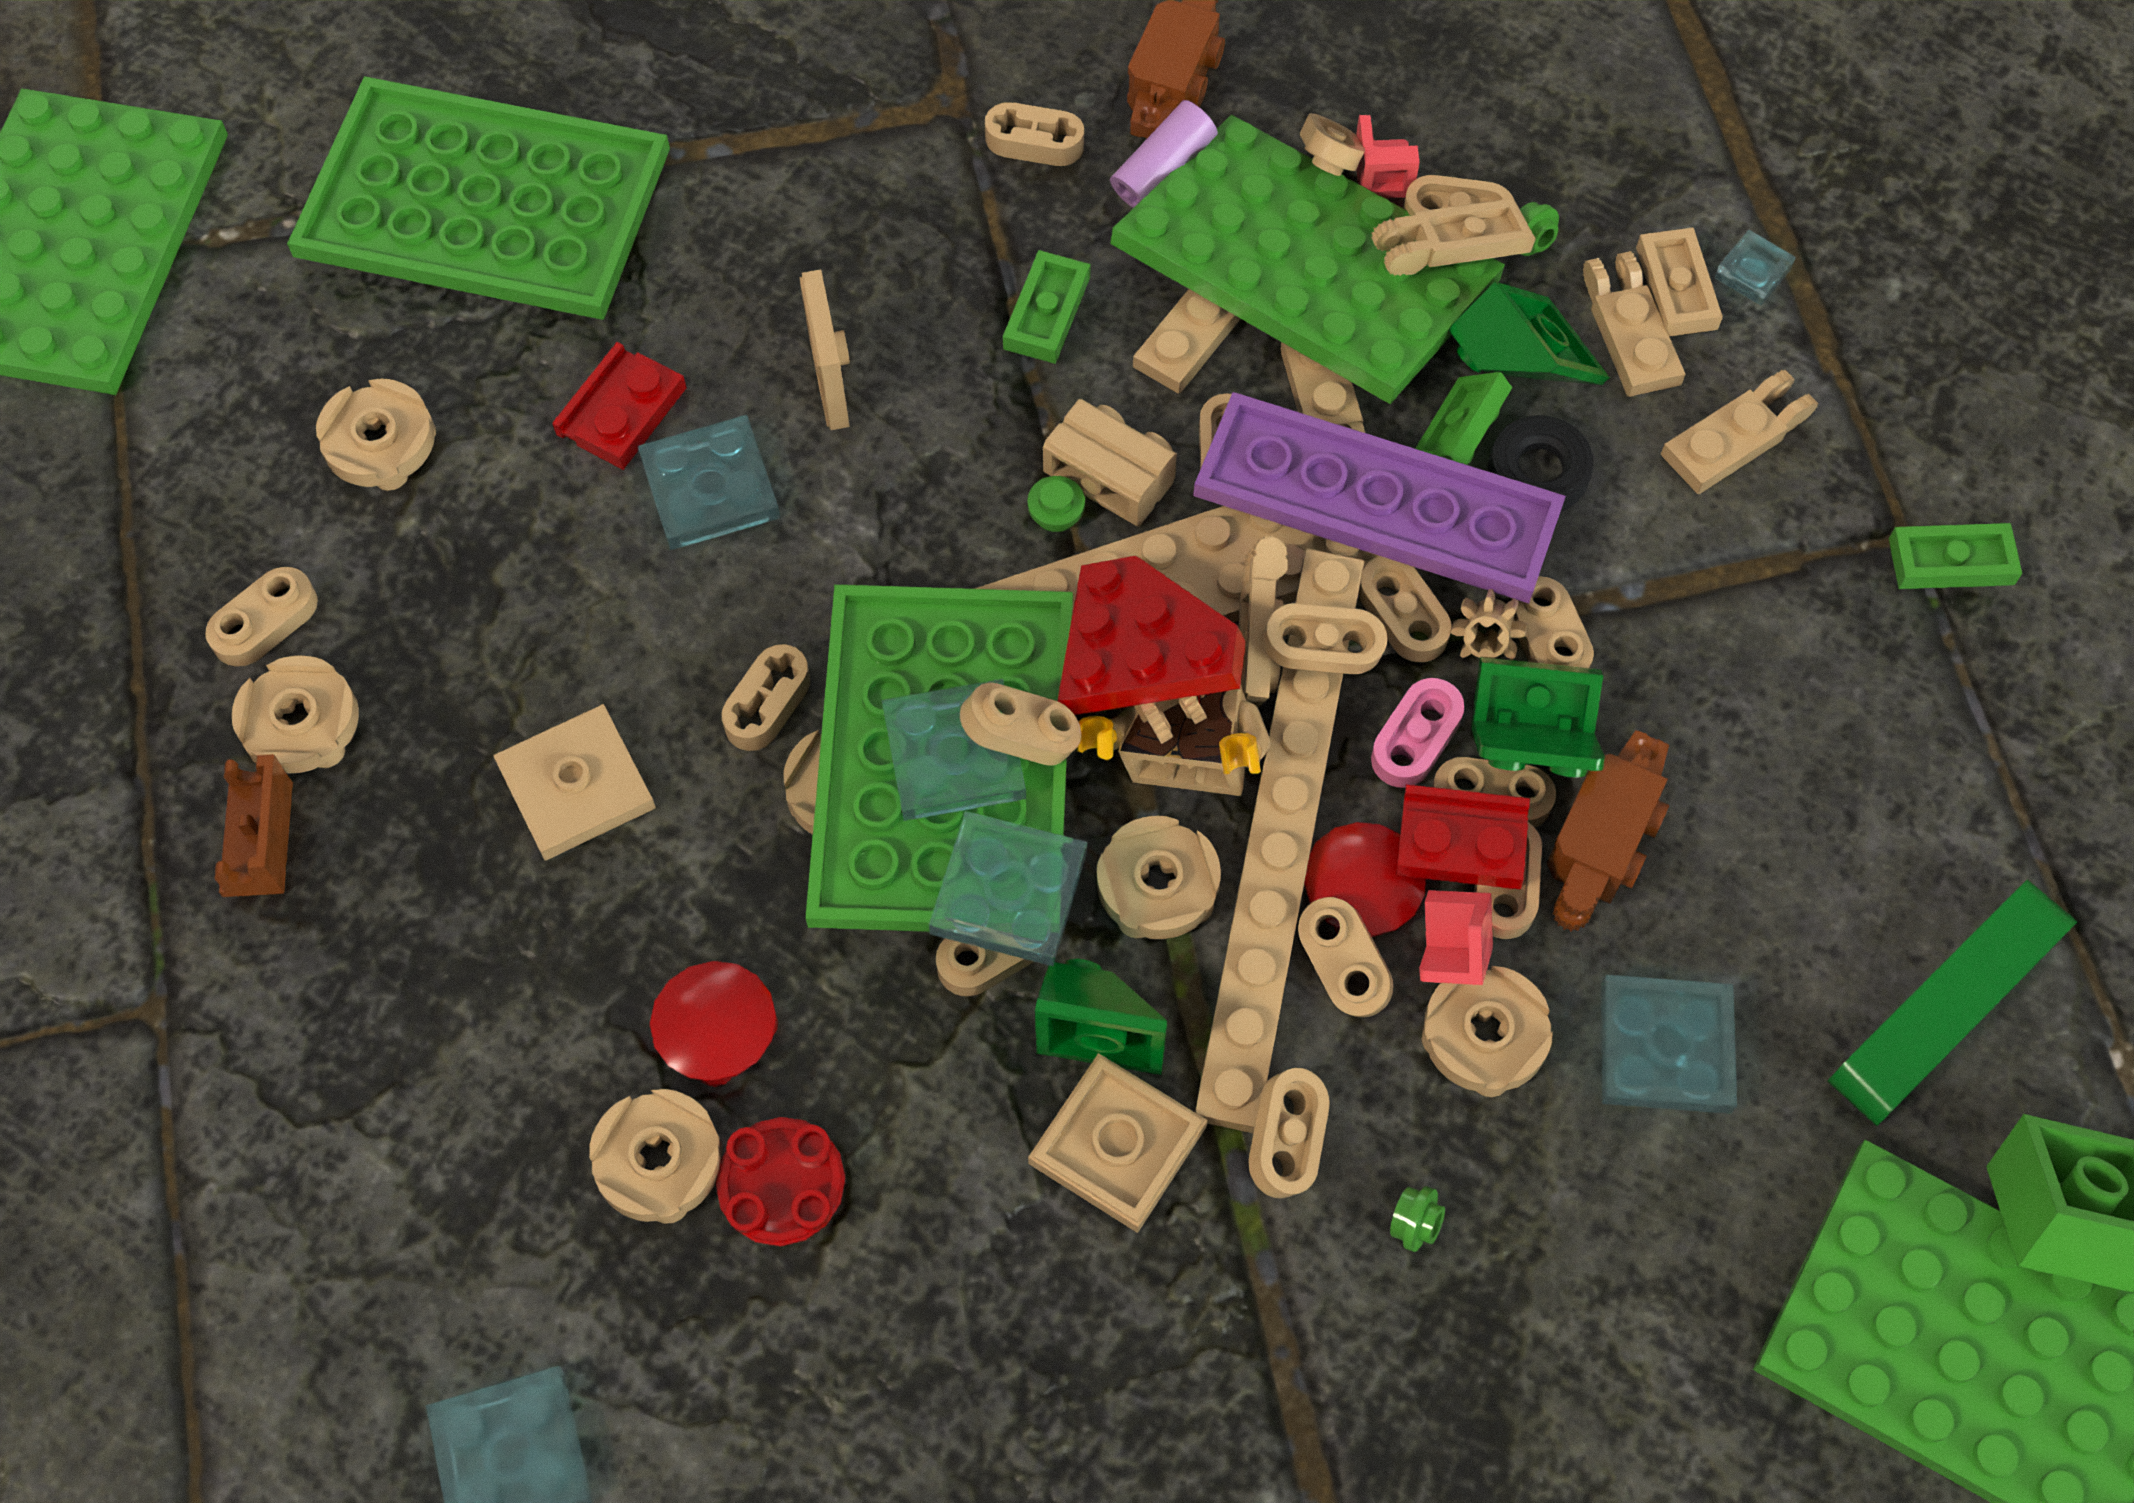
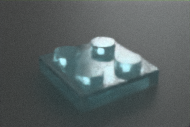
M747 415L638 446L670 551L781 518L779 507Z
M1003 679L882 700L903 821L1026 799V787L1020 758L978 745L967 735L960 721V708L977 687L985 683L1004 685Z
M965 811L929 922L930 934L1054 966L1087 855L1088 842Z
M1605 975L1601 983L1602 1104L1731 1114L1737 1107L1733 984Z
M560 1366L426 1405L444 1503H592L564 1371Z

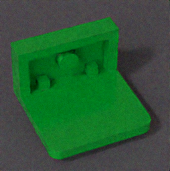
M1480 657L1471 728L1479 756L1488 759L1490 766L1509 771L1523 770L1526 764L1550 766L1551 772L1566 777H1584L1587 775V770H1603L1605 755L1595 735L1604 676L1601 669Z

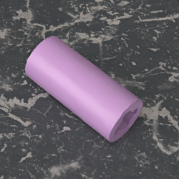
M1183 100L1111 176L1110 183L1129 206L1134 208L1166 176L1191 161L1200 151L1207 147L1218 134L1215 124L1201 108L1190 101Z

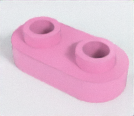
M1427 678L1416 682L1409 688L1374 742L1371 763L1374 772L1383 782L1394 787L1406 788V784L1417 785L1427 777L1458 730L1464 713L1463 697L1453 684L1438 678ZM1426 710L1435 711L1440 715L1441 719L1436 721L1428 720L1422 715V712ZM1395 755L1406 756L1411 761V764L1399 766L1392 761L1391 757Z

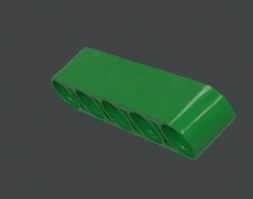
M2027 879L1838 1068L1827 1082L1875 1126H1878L2078 921Z

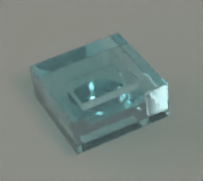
M1748 230L1719 264L1715 278L1762 306L1790 272L1796 257Z

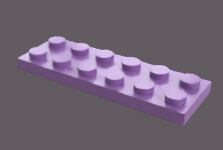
M1232 392L1197 476L1193 495L1485 590L1493 589L1494 593L1528 604L1530 603L1566 497Z

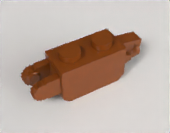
M1167 0L1156 5L1128 65L1129 92L1127 94V102L1133 111L1130 126L1131 135L1139 138H1148L1183 100L1190 101L1198 107L1201 106L1208 84L1207 71L1209 68H1218L1225 46V38L1218 36L1220 13L1216 12L1218 0H1182V2Z
M1635 730L1618 756L1613 754L1605 755L1603 770L1588 771L1547 861L1552 877L1564 883L1552 913L1555 915L1554 921L1558 922L1557 926H1562L1563 930L1569 929L1572 932V930L1579 931L1580 927L1584 928L1586 923L1589 922L1599 899L1611 904L1620 884L1632 889L1647 855L1636 851L1643 834L1655 838L1670 806L1659 800L1668 780L1661 776L1669 744L1662 740L1654 739L1646 733Z

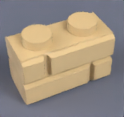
M1079 399L1064 417L1063 423L1058 424L1045 440L1043 446V472L1050 476H1063L1075 481L1083 490L1084 496L1137 527L1141 526L1154 509L1156 502H1159L1173 485L1176 476L1177 453L1173 452L1171 445L1162 436L1153 432H1147L1144 435L1126 425L1122 416L1113 408L1107 405L1095 407L1083 399Z

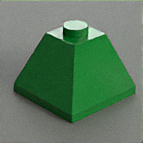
M1494 282L1449 329L1460 345L1457 348L1458 355L1468 367L1478 373L1481 371L1490 373L1501 372L1504 376L1594 385H1603L1610 378L1550 298L1540 294Z
M1069 959L1065 961V964L1050 961L1035 1007L1037 1054L1092 1063L1099 1053L1124 1069L1161 1075L1167 1020L1116 974L1102 970L1100 965L1084 959Z

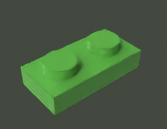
M1038 250L1003 334V350L1056 364L1090 280L1091 264Z
M1501 372L1459 377L1415 449L1468 465L1473 459L1475 449L1487 429L1497 419L1500 412L1499 409L1513 387Z
M2011 523L1895 527L1889 537L1899 589L2015 585L2022 575Z

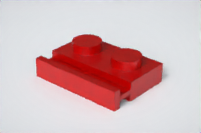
M616 342L552 422L555 433L561 438L566 436L576 441L578 447L624 470L687 389L684 376L638 352L634 355L626 351L624 345Z
M1406 784L1396 875L1521 890L1524 880L1530 798Z

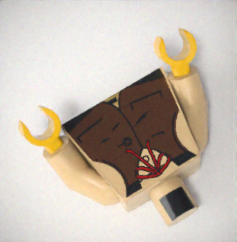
M1240 685V689L1196 696L1207 716L1206 719L1196 725L1192 719L1187 718L1179 703L1164 711L1163 713L1172 727L1171 733L1173 738L1163 744L1159 741L1150 723L1142 721L1134 706H1128L1112 719L1101 716L1082 718L1078 721L1081 727V741L1077 747V752L1083 753L1087 749L1097 748L1098 757L1109 760L1113 757V750L1119 748L1118 752L1133 783L1241 796L1245 767H1249L1251 774L1260 773V760L1269 750L1271 742L1259 709L1256 705L1246 701Z

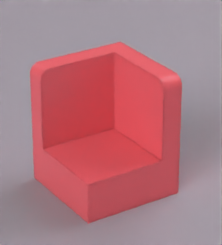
M1359 115L1356 135L1365 148V152L1356 168L1358 184L1384 198H1405L1409 185L1417 179L1420 164L1418 146H1409L1408 141L1404 139L1373 140L1371 116Z
M1428 890L1425 899L1426 949L1419 967L1420 980L1435 983L1483 985L1493 950L1491 893Z

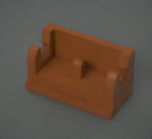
M274 754L257 755V771L255 772L241 770L238 768V763L234 760H227L225 762L224 778L229 786L222 861L216 863L214 877L219 884V893L222 897L284 894L293 782Z

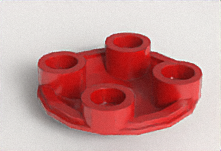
M1355 822L1336 827L1316 841L1309 854L1304 887L1310 904L1325 897L1339 898L1350 904L1360 914L1371 937L1396 931L1415 916L1425 897L1426 879L1396 875L1400 842L1399 833L1380 824ZM1329 917L1324 919L1327 924L1334 927L1335 932L1338 934L1340 924L1337 918Z
M718 961L690 966L670 979L654 1001L650 1020L654 1047L668 1067L689 1079H697L707 1086L714 1087L726 1084L732 1077L738 1076L758 1062L772 1042L778 1027L772 995L760 978L738 964Z
M778 1117L757 1122L751 1127L740 1128L728 1139L726 1152L720 1161L716 1189L720 1209L736 1231L755 1243L781 1247L805 1241L829 1223L841 1204L846 1178L841 1154L824 1129L805 1120Z

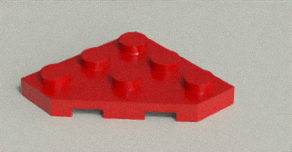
M1136 555L1081 565L1057 701L1070 709L1074 715L1240 689L1246 641L1235 623Z

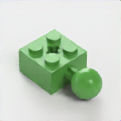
M2023 1114L1986 1166L2017 1265L2038 1272L2134 1293V1140Z

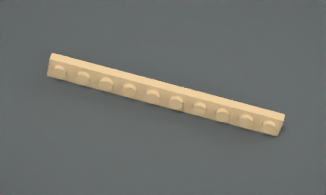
M1306 548L1295 603L1355 609L1364 560ZM1288 635L1287 644L1289 646H1302V642L1298 637ZM1346 640L1343 644L1348 650L1349 640ZM1282 666L1269 732L1271 745L1264 757L1195 1107V1113L1208 1120L1207 1124L1254 1133L1261 1092L1269 1074L1343 673L1290 669Z

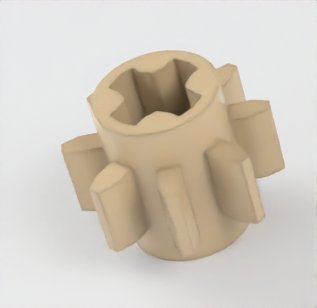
M1489 589L1486 598L1477 604L1466 597L1460 609L1468 620H1455L1451 627V634L1464 636V644L1460 656L1464 658L1472 653L1479 658H1495L1503 653L1507 658L1513 660L1516 657L1518 648L1511 638L1526 636L1528 623L1514 621L1518 601L1514 599L1506 604L1501 600L1495 599L1493 589ZM1494 623L1500 626L1499 633L1491 629L1483 634L1478 630L1480 624L1486 628Z

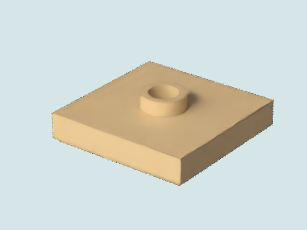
M822 271L803 272L802 277H799L826 425L830 427V430L850 427L841 365L850 364L844 330L836 332L833 330Z
M604 704L493 755L545 861L656 808L653 798Z
M1098 1053L1029 1155L1028 1164L1138 1233L1206 1129L1208 1120Z

